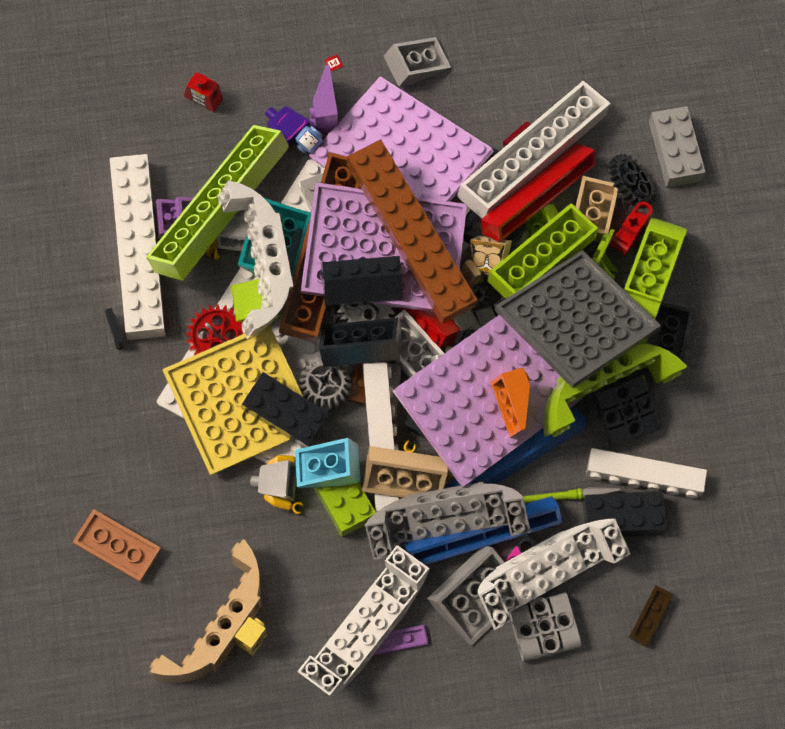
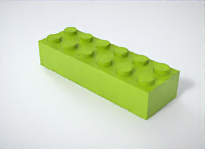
M571 203L490 270L488 282L507 299L582 251L596 239L598 227Z

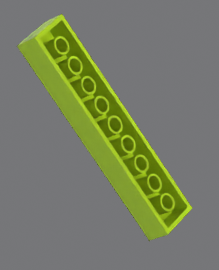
M253 125L146 256L155 273L184 280L238 212H223V207L219 205L218 201L222 188H224L227 181H233L255 191L289 148L280 130Z

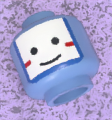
M305 126L295 137L298 143L296 147L303 153L306 151L313 153L323 143L321 138L323 135L313 126Z

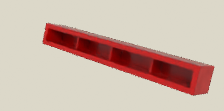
M578 143L484 216L481 219L483 235L499 242L505 239L596 166L595 150Z

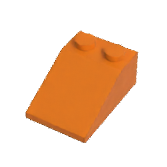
M523 367L502 373L490 382L510 438L526 428L530 378Z

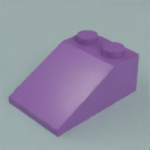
M330 65L325 66L313 99V108H310L311 126L315 127L320 133L331 132L335 126H338V113Z

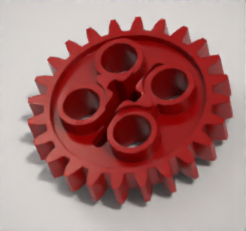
M217 304L216 309L209 305V311L202 308V314L196 312L197 319H190L193 325H187V329L191 331L186 333V337L191 338L187 340V344L192 345L189 348L190 352L196 350L194 355L211 349L214 345L223 343L218 337L214 338L213 331L205 326L206 323L211 326L215 333H220L222 340L225 342L230 340L226 338L228 332H234L236 337L243 335V322L236 321V315H233L234 308L228 312L227 305L220 309L219 304ZM219 318L223 323L220 326H215L212 323L213 320ZM206 331L209 333V336L206 339H201L198 336L199 333Z

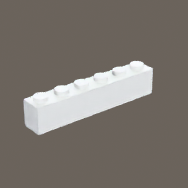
M591 448L586 470V476H590L593 480L606 479L614 484L622 482L635 488L643 486L648 487V490L651 491L664 490L672 495L685 494L688 498L702 496L707 473L705 469Z

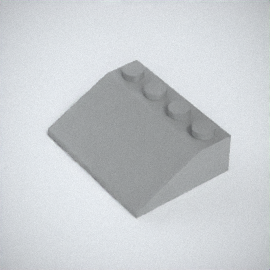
M488 546L480 548L427 598L438 613L471 646L492 626L478 595L479 586L496 567L504 563L497 552Z

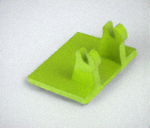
M611 229L609 234H604L592 260L614 280L615 274L611 273V271L617 273L618 269L605 254V250L615 231Z

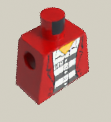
M194 73L186 86L184 97L214 113L223 100L219 84L203 74Z

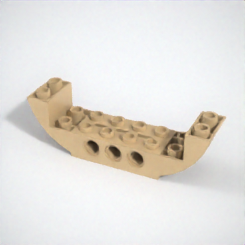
M244 539L241 543L237 542L231 551L233 553V565L245 572L240 579V586L238 589L234 588L228 597L230 600L226 606L223 604L217 612V619L208 624L205 629L207 633L203 639L199 638L193 647L195 648L194 652L185 657L182 662V668L163 655L159 659L155 658L150 666V673L154 680L165 683H183L201 678L211 671L217 672L236 644L235 635L249 617L253 619L262 607L257 560L252 549ZM237 609H241V610H242V611L239 612V613H235V612H234V611L237 610ZM224 626H231L229 629H222ZM214 642L219 643L217 646H211Z

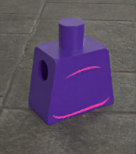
M284 106L279 112L273 107L268 108L265 112V116L270 119L267 123L268 128L280 130L289 148L296 143L295 137L305 126L310 127V121L287 106Z

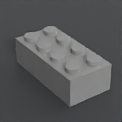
M688 107L652 112L649 126L666 188L702 182L705 169Z

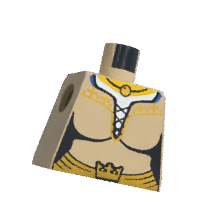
M477 236L471 239L473 263L479 271H484L483 281L488 282L490 270L509 255L511 240L503 239L499 242L484 236Z

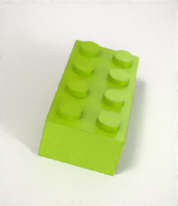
M359 482L344 486L313 487L341 537L365 526L366 522L376 513L365 492L362 491Z

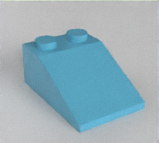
M349 438L295 450L298 488L344 486L361 482L359 447L357 443Z

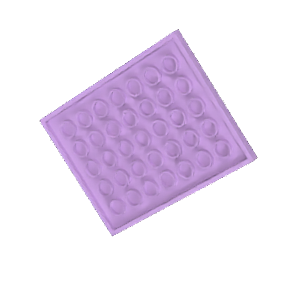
M380 76L341 119L338 126H335L324 138L323 143L309 156L311 160L325 169L329 152L348 156L381 139L415 197L450 202L459 192L460 185L483 165L493 153V149Z
M315 183L301 293L324 296L321 277L322 262L400 256L402 300L372 303L434 312L362 189ZM416 197L460 270L467 204Z
M498 315L393 390V393L463 487L543 428V414L546 401L551 391L558 384L556 380L561 376ZM523 367L530 378L526 428L510 438L490 382L502 373ZM583 398L570 402L569 404H567L568 407L571 408L573 405H575Z

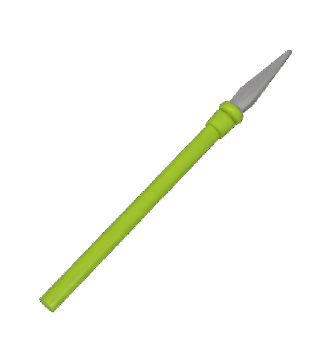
M578 488L577 490L573 489L565 492L523 496L525 504L551 496L554 500H573L577 498L581 500L585 495L609 494L621 489Z

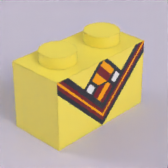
M249 617L235 635L236 645L253 656L267 637L266 628H264L265 624L257 618L253 620Z

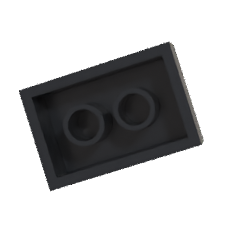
M661 302L655 318L661 327L658 332L649 337L647 344L666 349L683 362L695 310Z

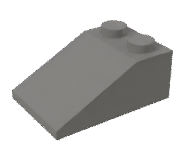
M436 37L393 44L384 55L398 87L415 84L451 68Z

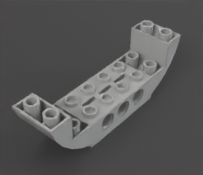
M483 482L468 484L463 487L456 486L406 495L405 498L397 500L377 511L365 524L374 560L388 557L394 550V544L503 525H509L511 536L531 533L523 496L512 488L497 484H483Z

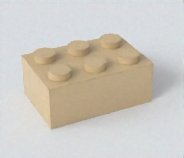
M583 176L575 207L598 227L596 239L593 241L601 242L604 234L609 232L618 189L613 187L615 183Z

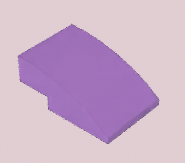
M177 197L175 200L157 199L155 201L153 212L156 239L163 237L193 198Z

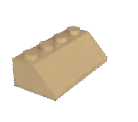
M369 446L362 491L405 498L406 495L440 490L444 488L448 469L441 457Z

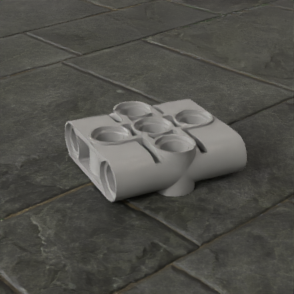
M566 592L545 598L537 597L509 613L523 662L542 657H552L558 653L581 648L580 636ZM534 605H542L544 607V611L537 612L534 609ZM559 619H566L569 622V625L561 626L559 624ZM546 623L549 625L550 630L542 631L539 625ZM527 628L530 630V635L523 636L520 630ZM547 642L553 643L554 646H555V649H554V650H548V649H546L545 643H547Z

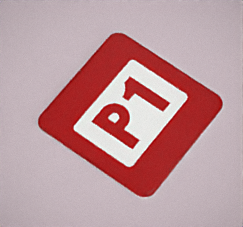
M338 55L324 60L326 65H330V71L343 66Z

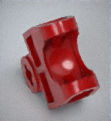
M640 202L635 206L622 224L620 231L611 240L609 248H615L624 257L628 254L648 225L652 214V207L649 203ZM640 207H646L649 210V213L645 214L639 212L638 209Z

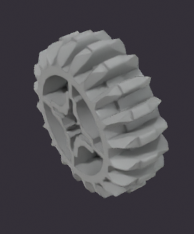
M321 358L319 359V364L312 361V367L307 365L305 367L307 372L302 371L301 376L303 378L299 379L301 384L299 389L303 392V397L307 398L310 402L314 401L313 404L316 406L321 404V409L325 408L324 405H328V408L332 409L333 403L338 407L339 401L344 402V396H349L348 389H351V384L349 383L351 377L347 376L348 370H343L344 365L323 367ZM324 371H326V373L323 374V375H318V374H317V373H319V372H324ZM333 374L340 379L341 386L332 380ZM328 380V385L326 384V386H323L322 388V382L324 383ZM310 382H313L318 387L317 394L310 388ZM326 393H334L330 396H324Z

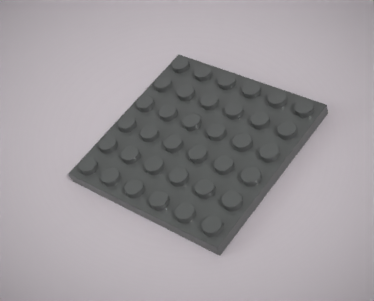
M583 250L495 306V311L572 388L658 332L661 327Z

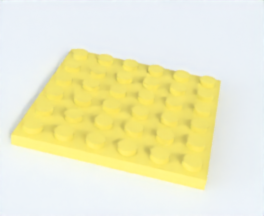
M270 324L259 335L247 340L246 334H243L163 369V373L210 476L290 441L289 438L241 409V404L262 372L303 397Z

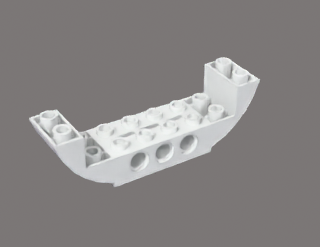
M227 181L218 196L219 205L223 207V212L245 210L244 219L248 222L249 226L247 235L248 239L252 242L251 256L255 258L256 263L254 265V273L259 279L258 293L262 295L261 309L251 310L242 323L243 334H246V338L249 340L265 330L283 307L288 293L293 288L280 214L275 213L271 205L253 189L240 183Z
M615 519L586 523L566 531H561L499 565L480 584L478 595L494 630L512 621L509 615L511 611L603 560L616 563L630 555V552Z
M398 545L386 558V568L318 655L315 658L309 656L298 670V673L329 696L340 692L362 671L376 650L379 649L390 632L393 631L404 617L425 581L429 568Z

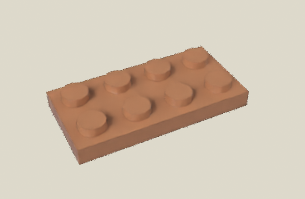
M93 509L72 542L77 547L140 583L161 551V547Z

